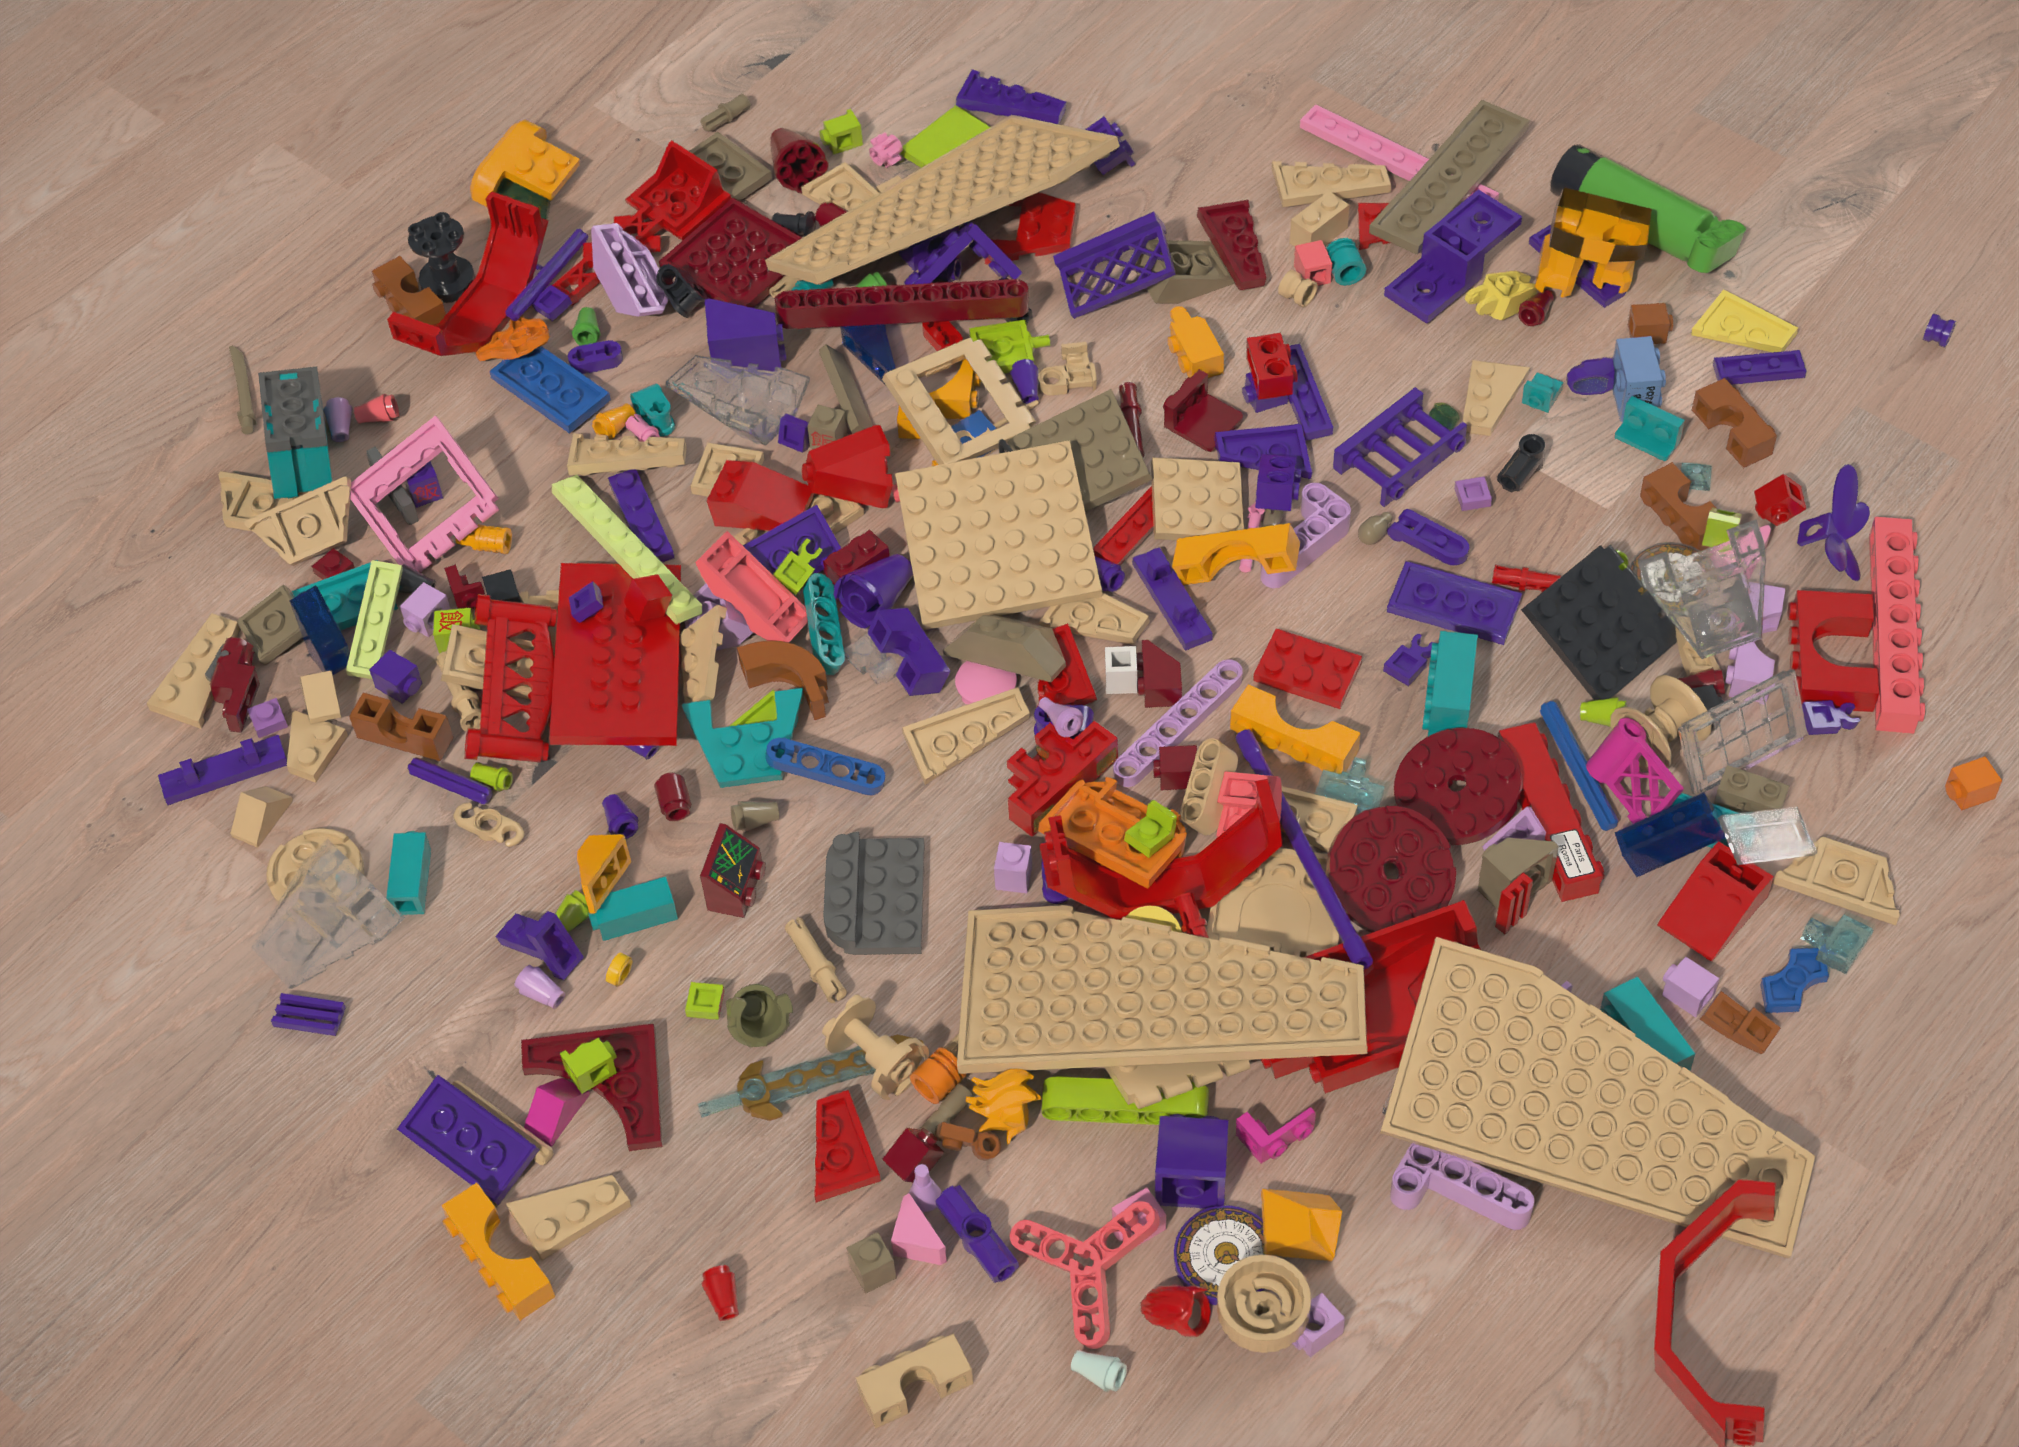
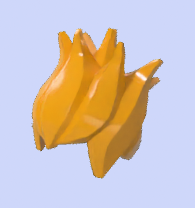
M1013 1068L1007 1069L989 1080L984 1081L976 1077L971 1079L977 1085L973 1087V1092L980 1097L966 1096L965 1102L971 1104L969 1108L972 1111L987 1117V1120L979 1129L980 1132H990L996 1129L1007 1131V1144H1009L1014 1136L1026 1130L1029 1121L1027 1105L1029 1102L1041 1099V1096L1026 1084L1029 1079L1033 1080L1034 1076L1024 1069Z

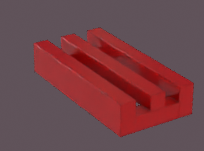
M1521 873L1501 892L1495 927L1504 935L1509 932L1510 925L1514 927L1518 923L1519 917L1523 919L1527 915L1533 880L1525 873Z

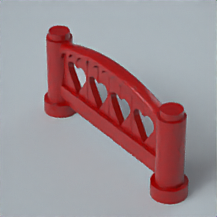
M477 595L474 624L487 626L480 729L467 728L464 759L477 760L479 756L537 763L547 761L549 743L543 742L541 737L551 714L555 658L548 629L556 625L557 609H552L551 606L493 600L490 599V595ZM524 632H531L535 635L531 642L534 650L525 651L509 639ZM523 658H529L533 661V665L530 667L533 675L530 678H524L507 665ZM521 685H528L532 690L528 694L531 703L522 705L505 692ZM519 712H526L530 716L526 721L529 730L527 732H520L503 719Z

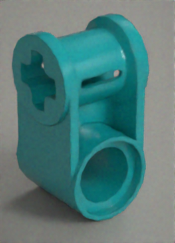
M658 383L630 394V399L636 413L649 426H655L659 431L660 437L667 436L675 430V422L670 415V402L665 397Z

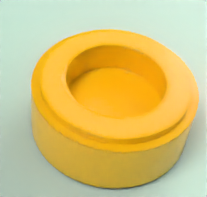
M619 952L608 968L606 982L616 987L621 986L631 970L632 958Z

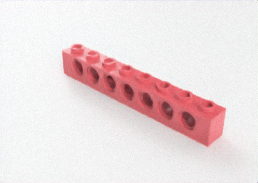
M1874 517L1869 534L1871 594L1874 612L1872 624L1873 668H1878L1879 696L1875 706V729L1877 731L1914 734L1918 721L1923 722L1925 703H1920V696H1922L1924 689V678L1919 677V671L1922 669L1923 654L1918 652L1917 646L1919 647L1921 644L1922 630L1917 628L1916 622H1919L1921 606L1915 602V598L1919 594L1920 582L1918 579H1914V574L1918 570V556L1913 555V550L1917 546V532H1912V519Z

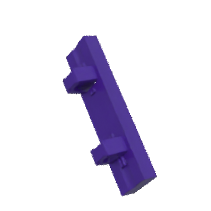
M1160 547L1132 557L1133 567L1184 650L1186 651L1212 641L1213 633Z
M279 735L255 743L250 738L241 741L242 747L195 763L190 758L179 762L180 768L159 774V782L167 805L287 766V758Z

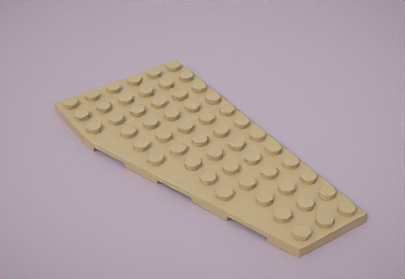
M1011 115L766 259V265L770 271L794 277L798 280L808 281L816 285L826 283L829 279L896 251L905 250L915 243L975 218L986 216L994 210L1056 184L1065 183L1070 179V176L1087 170L1090 164L1108 157L1110 152L1120 147L1117 136Z
M1067 905L968 911L957 1054L959 1074L1003 1072L1013 1068L1046 1070L1367 1054L1363 965L1322 957L1321 961L1274 952L1271 951L1270 946L1225 937L1215 940L1171 931V926L1123 917L1122 920L1076 912L1074 907Z
M1436 937L1381 1127V1134L1684 1227H1688L1739 1179L1776 1182L1774 1221L1741 1219L1735 1222L1720 1238L1781 1257H1791L1815 1155L1778 1130L1774 1131L1730 1101L1728 1096L1685 1067L1681 1068L1637 1038L1635 1033L1592 1004L1588 1005L1548 978L1537 967Z

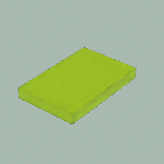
M955 105L903 145L900 155L922 168L989 129L990 126Z

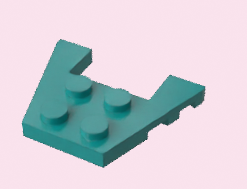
M802 688L775 691L777 720L713 729L710 700L682 704L684 714L720 788L783 780L784 771L774 769L766 762V748L768 743L774 738L780 737L792 740L794 728H796L799 718L800 705L804 699ZM779 749L775 757L781 758L784 750Z

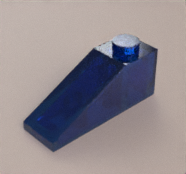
M886 325L841 326L843 346L884 383L882 380L884 374L896 369L886 333Z

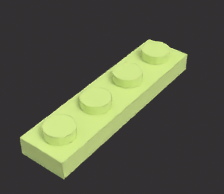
M374 560L371 562L346 668L348 676L372 679L369 669L384 654L403 572L402 565Z

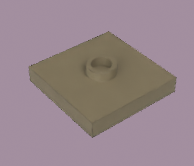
M284 584L237 620L248 642L254 646L253 651L257 658L265 666L313 629L292 592Z

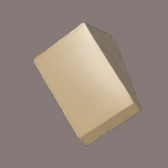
M332 671L300 676V687L310 724L341 718Z
M267 786L241 792L230 833L231 836L258 848L292 803V797Z

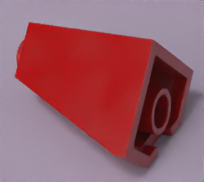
M881 425L871 426L808 451L806 463L802 465V478L804 481H807L811 492L877 508H887L893 484L892 474H887L888 463L886 457L890 456L889 442Z

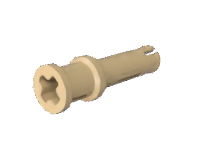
M447 651L437 656L436 663L441 672H443ZM446 682L453 696L452 708L455 712L459 713L462 729L464 731H467V728L480 729L481 709L478 705V695L471 691L468 686Z

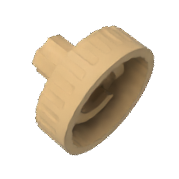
M1254 1255L1232 1265L1222 1277L1217 1294L1218 1319L1223 1331L1238 1346L1253 1352H1276L1295 1343L1306 1330L1311 1307L1310 1288L1303 1274L1290 1262L1271 1255ZM1264 1288L1276 1292L1281 1298L1282 1309L1279 1299L1274 1294L1266 1291L1256 1292V1289Z

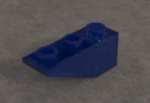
M315 585L289 600L309 656L321 671H332L333 676L347 668L350 655L349 647L319 588Z

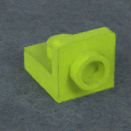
M1152 800L1148 803L1146 816L1125 832L1124 841L1149 858L1174 838L1177 816L1167 807Z

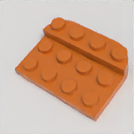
M1106 777L1105 782L1085 783L1084 780L1078 781L1039 822V832L1044 834L1045 831H1050L1048 817L1061 815L1066 843L1069 848L1147 889L1175 857H1182L1187 833L1180 821L1181 815L1177 811L1171 809L1177 816L1174 838L1148 858L1124 841L1125 832L1146 816L1148 806L1116 790L1117 780Z

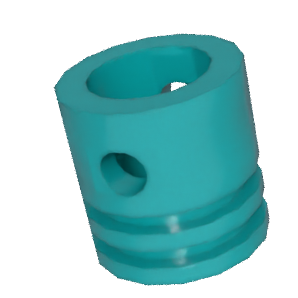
M1339 238L1327 246L1326 251L1332 262V275L1339 285H1352L1364 277L1367 269L1355 241L1350 238Z

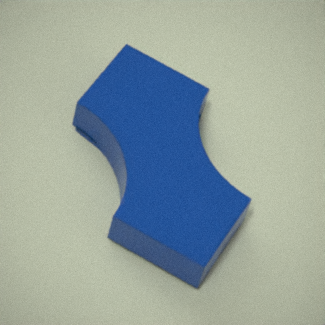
M1824 948L1790 949L1787 966L1775 975L1762 978L1760 986L1765 1013L1799 1012L1802 994L1815 984L1827 982L1829 974Z

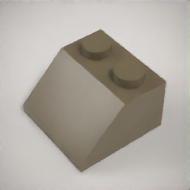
M1506 838L1498 845H1490L1482 855L1478 891L1498 910L1501 892L1521 873H1525L1533 880L1531 897L1552 882L1559 845L1554 841Z

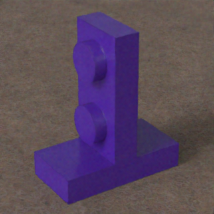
M549 911L539 921L515 913L495 936L503 946L544 960L554 977L563 981L584 958L558 916Z

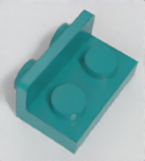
M1631 396L1626 403L1623 423L1615 432V439L1662 461H1667L1680 444L1685 420Z

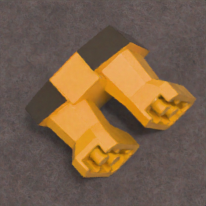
M1564 187L1555 205L1551 233L1545 236L1541 247L1535 287L1542 293L1545 286L1562 290L1560 295L1562 298L1571 295L1577 274L1585 259L1595 262L1592 282L1601 289L1603 282L1620 286V294L1627 292L1632 281L1635 261L1644 260L1652 209Z

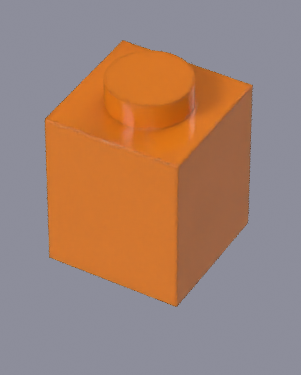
M1986 756L1951 768L1945 788L1949 798L1955 801L1962 811L1995 799L2002 779Z

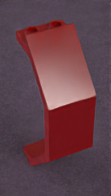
M491 191L485 198L491 220V229L476 278L438 324L429 325L393 311L387 319L392 338L438 356L473 353L487 345L491 341L492 336L502 331L510 321V317L506 316V309L533 280L549 220L541 218L538 207Z
M1268 779L1255 781L1257 800L1253 808L1200 853L1173 859L1148 889L1085 855L1070 849L1066 843L1061 815L1048 817L1050 831L1044 832L1046 843L1039 844L1047 887L1116 920H1122L1130 912L1143 906H1157L1169 911L1171 914L1179 913L1173 898L1187 892L1194 893L1198 909L1213 907L1282 846L1280 821Z
M1739 1179L1660 1252L1654 1342L1655 1372L1719 1447H1725V1439H1732L1734 1444L1741 1446H1753L1755 1442L1763 1443L1765 1407L1721 1403L1713 1400L1672 1351L1675 1285L1678 1278L1735 1222L1741 1219L1774 1221L1776 1182Z

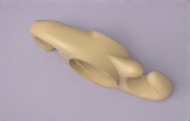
M469 802L461 804L454 812L453 818L457 825L476 834L482 840H496L498 843H503V835L509 831H515L516 836L505 841L507 847L516 846L523 840L524 830L521 825L501 815L495 809L482 810L480 807H474V816L467 819L462 818L463 812L473 808ZM486 820L497 821V825L493 829L484 830L480 828L481 824Z

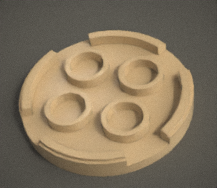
M310 829L302 831L303 835L290 840L285 845L281 844L271 856L266 873L267 883L275 900L289 911L307 915L325 913L344 904L358 890L364 875L362 855L358 847L347 835L333 829Z

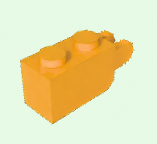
M1175 306L1171 309V336L1167 338L1171 353H1176L1178 356V363L1182 373H1187L1190 378L1199 369L1207 373L1208 378L1223 374L1224 353L1206 320L1198 316L1191 318L1187 309L1182 306Z

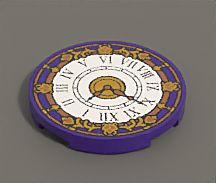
M1227 1205L1204 1209L1189 1218L1180 1229L1174 1245V1266L1183 1286L1207 1288V1291H1204V1293L1207 1295L1209 1303L1217 1306L1219 1284L1227 1270L1244 1258L1254 1255H1265L1263 1219L1247 1209ZM1256 1289V1292L1264 1291L1265 1289Z

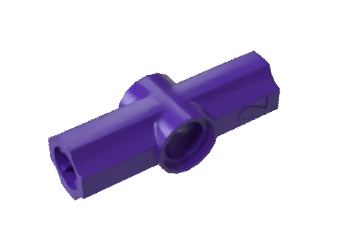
M952 1185L942 1191L941 1195L935 1200L936 1206L961 1238L964 1249L976 1258L993 1283L1003 1282L1010 1278L1015 1270L1019 1268V1263L992 1228L990 1218L979 1211L961 1185ZM973 1231L984 1232V1234L979 1237H973L969 1235Z

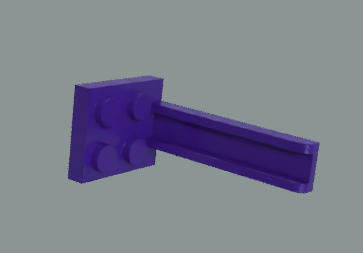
M966 222L960 226L958 233L956 231L950 233L943 241L945 246L938 253L936 251L932 252L923 262L926 266L919 273L914 271L904 281V284L931 283L967 245L979 257L988 258L991 261L988 265L989 268L1003 279H1006V277L1017 279L1023 272L976 224Z

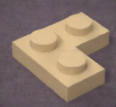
M707 443L690 486L692 494L708 497L726 460L755 462L762 465L764 462L763 452Z

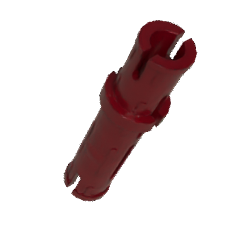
M1125 382V391L1122 384L1119 386L1120 408L1144 458L1140 425L1142 408L1137 399V386L1132 382Z

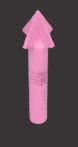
M1256 502L1247 508L1250 512L1247 517L1249 518L1247 529L1260 527L1261 520H1264L1265 509L1255 508ZM1241 559L1239 570L1245 573L1250 572L1253 560Z

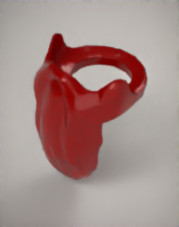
M1179 1285L1158 1286L1149 1291L1140 1302L1141 1313L1152 1325L1163 1327L1166 1330H1176L1184 1337H1198L1203 1334L1210 1321V1303L1207 1295L1204 1293V1291H1207V1288L1199 1286L1182 1287ZM1194 1299H1196L1200 1304L1201 1319L1195 1328H1191L1188 1325V1321L1192 1315Z

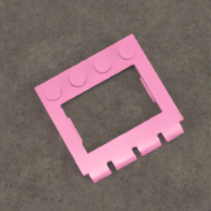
M436 416L351 482V501L398 565L406 564L420 573L432 564L427 556L431 553L437 560L455 546V543L450 538L452 535L461 541L479 527L474 520L476 516L484 523L499 511V508L494 503L499 498L441 420ZM443 451L448 457L447 461L464 483L467 482L476 496L407 549L398 537L399 534L375 504Z

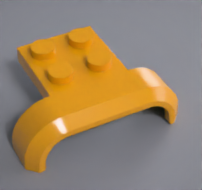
M526 119L519 121L508 129L476 169L470 186L472 200L487 207L485 198L491 191L497 193L498 187L505 177L552 201L580 166V159L545 141L547 133L544 128Z

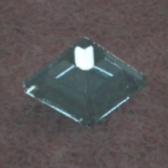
M1682 462L1681 472L1691 481L1689 489L1710 490L1712 466Z

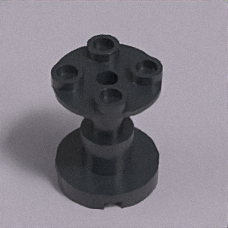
M439 212L408 227V244L415 254L429 258L428 262L420 270L419 284L421 290L429 287L439 299H442L443 303H450L460 298L475 279L473 266L468 260L453 253L463 242L464 230L462 225L457 220L450 218L448 213Z

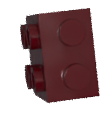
M1200 369L1191 378H1186L1181 388L1174 395L1168 396L1163 405L1164 428L1207 452H1212L1216 449L1215 432L1233 431L1243 421L1242 412L1208 394V374Z

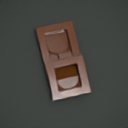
M1722 991L1715 996L1700 1018L1701 1021L1723 1036L1760 1054L1766 1051L1781 1029L1756 1008L1753 1007L1748 1012Z

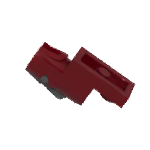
M234 637L226 638L225 643L221 645L213 662L207 669L205 676L210 682L214 700L224 704L222 715L227 721L229 731L242 733L249 715L247 709L252 707L260 682L256 668L252 666L255 653L252 651L254 646L246 640Z

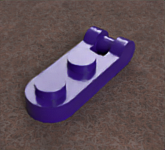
M1410 509L1403 510L1398 517L1399 521L1392 523L1387 529L1388 536L1394 541L1400 542L1402 540L1445 564L1460 565L1468 558L1469 543L1465 538Z

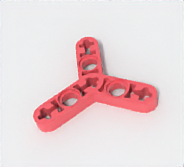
M1144 1201L1135 1202L1084 1242L1031 1220H1021L1011 1229L1010 1241L1022 1253L1070 1273L1076 1339L1090 1349H1098L1107 1343L1110 1336L1106 1270L1151 1236L1158 1229L1160 1216L1149 1203ZM1140 1212L1147 1215L1146 1220L1148 1222L1144 1226L1138 1223L1139 1218L1137 1215ZM1125 1223L1131 1227L1130 1229L1135 1233L1133 1236H1131L1130 1233L1124 1227H1122ZM1030 1232L1036 1238L1042 1240L1040 1246L1031 1241H1023L1021 1235L1023 1233L1029 1234ZM1113 1232H1121L1123 1242L1120 1247L1112 1250L1108 1249L1106 1245L1108 1236ZM1063 1241L1065 1244L1063 1255L1056 1259L1051 1258L1049 1248L1052 1243ZM1074 1253L1085 1259L1090 1257L1094 1264L1092 1267L1086 1266L1084 1268L1082 1264L1072 1259ZM1088 1288H1096L1098 1292L1096 1302L1090 1306L1083 1305L1081 1300L1083 1292ZM1083 1313L1092 1314V1323L1099 1328V1332L1094 1333V1339L1092 1340L1085 1335V1331L1091 1329V1320L1086 1315L1083 1316Z

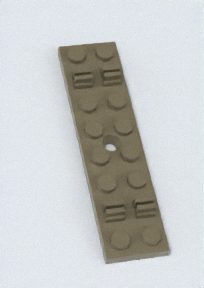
M1481 100L1408 184L1370 224L1369 233L1418 255L1423 247L1424 233L1469 197L1528 129L1529 120Z

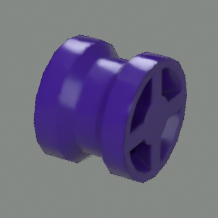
M1933 313L1923 340L1927 342L1936 341L1939 346L1946 348L1954 331L1956 321L1952 319L1943 320L1940 315Z

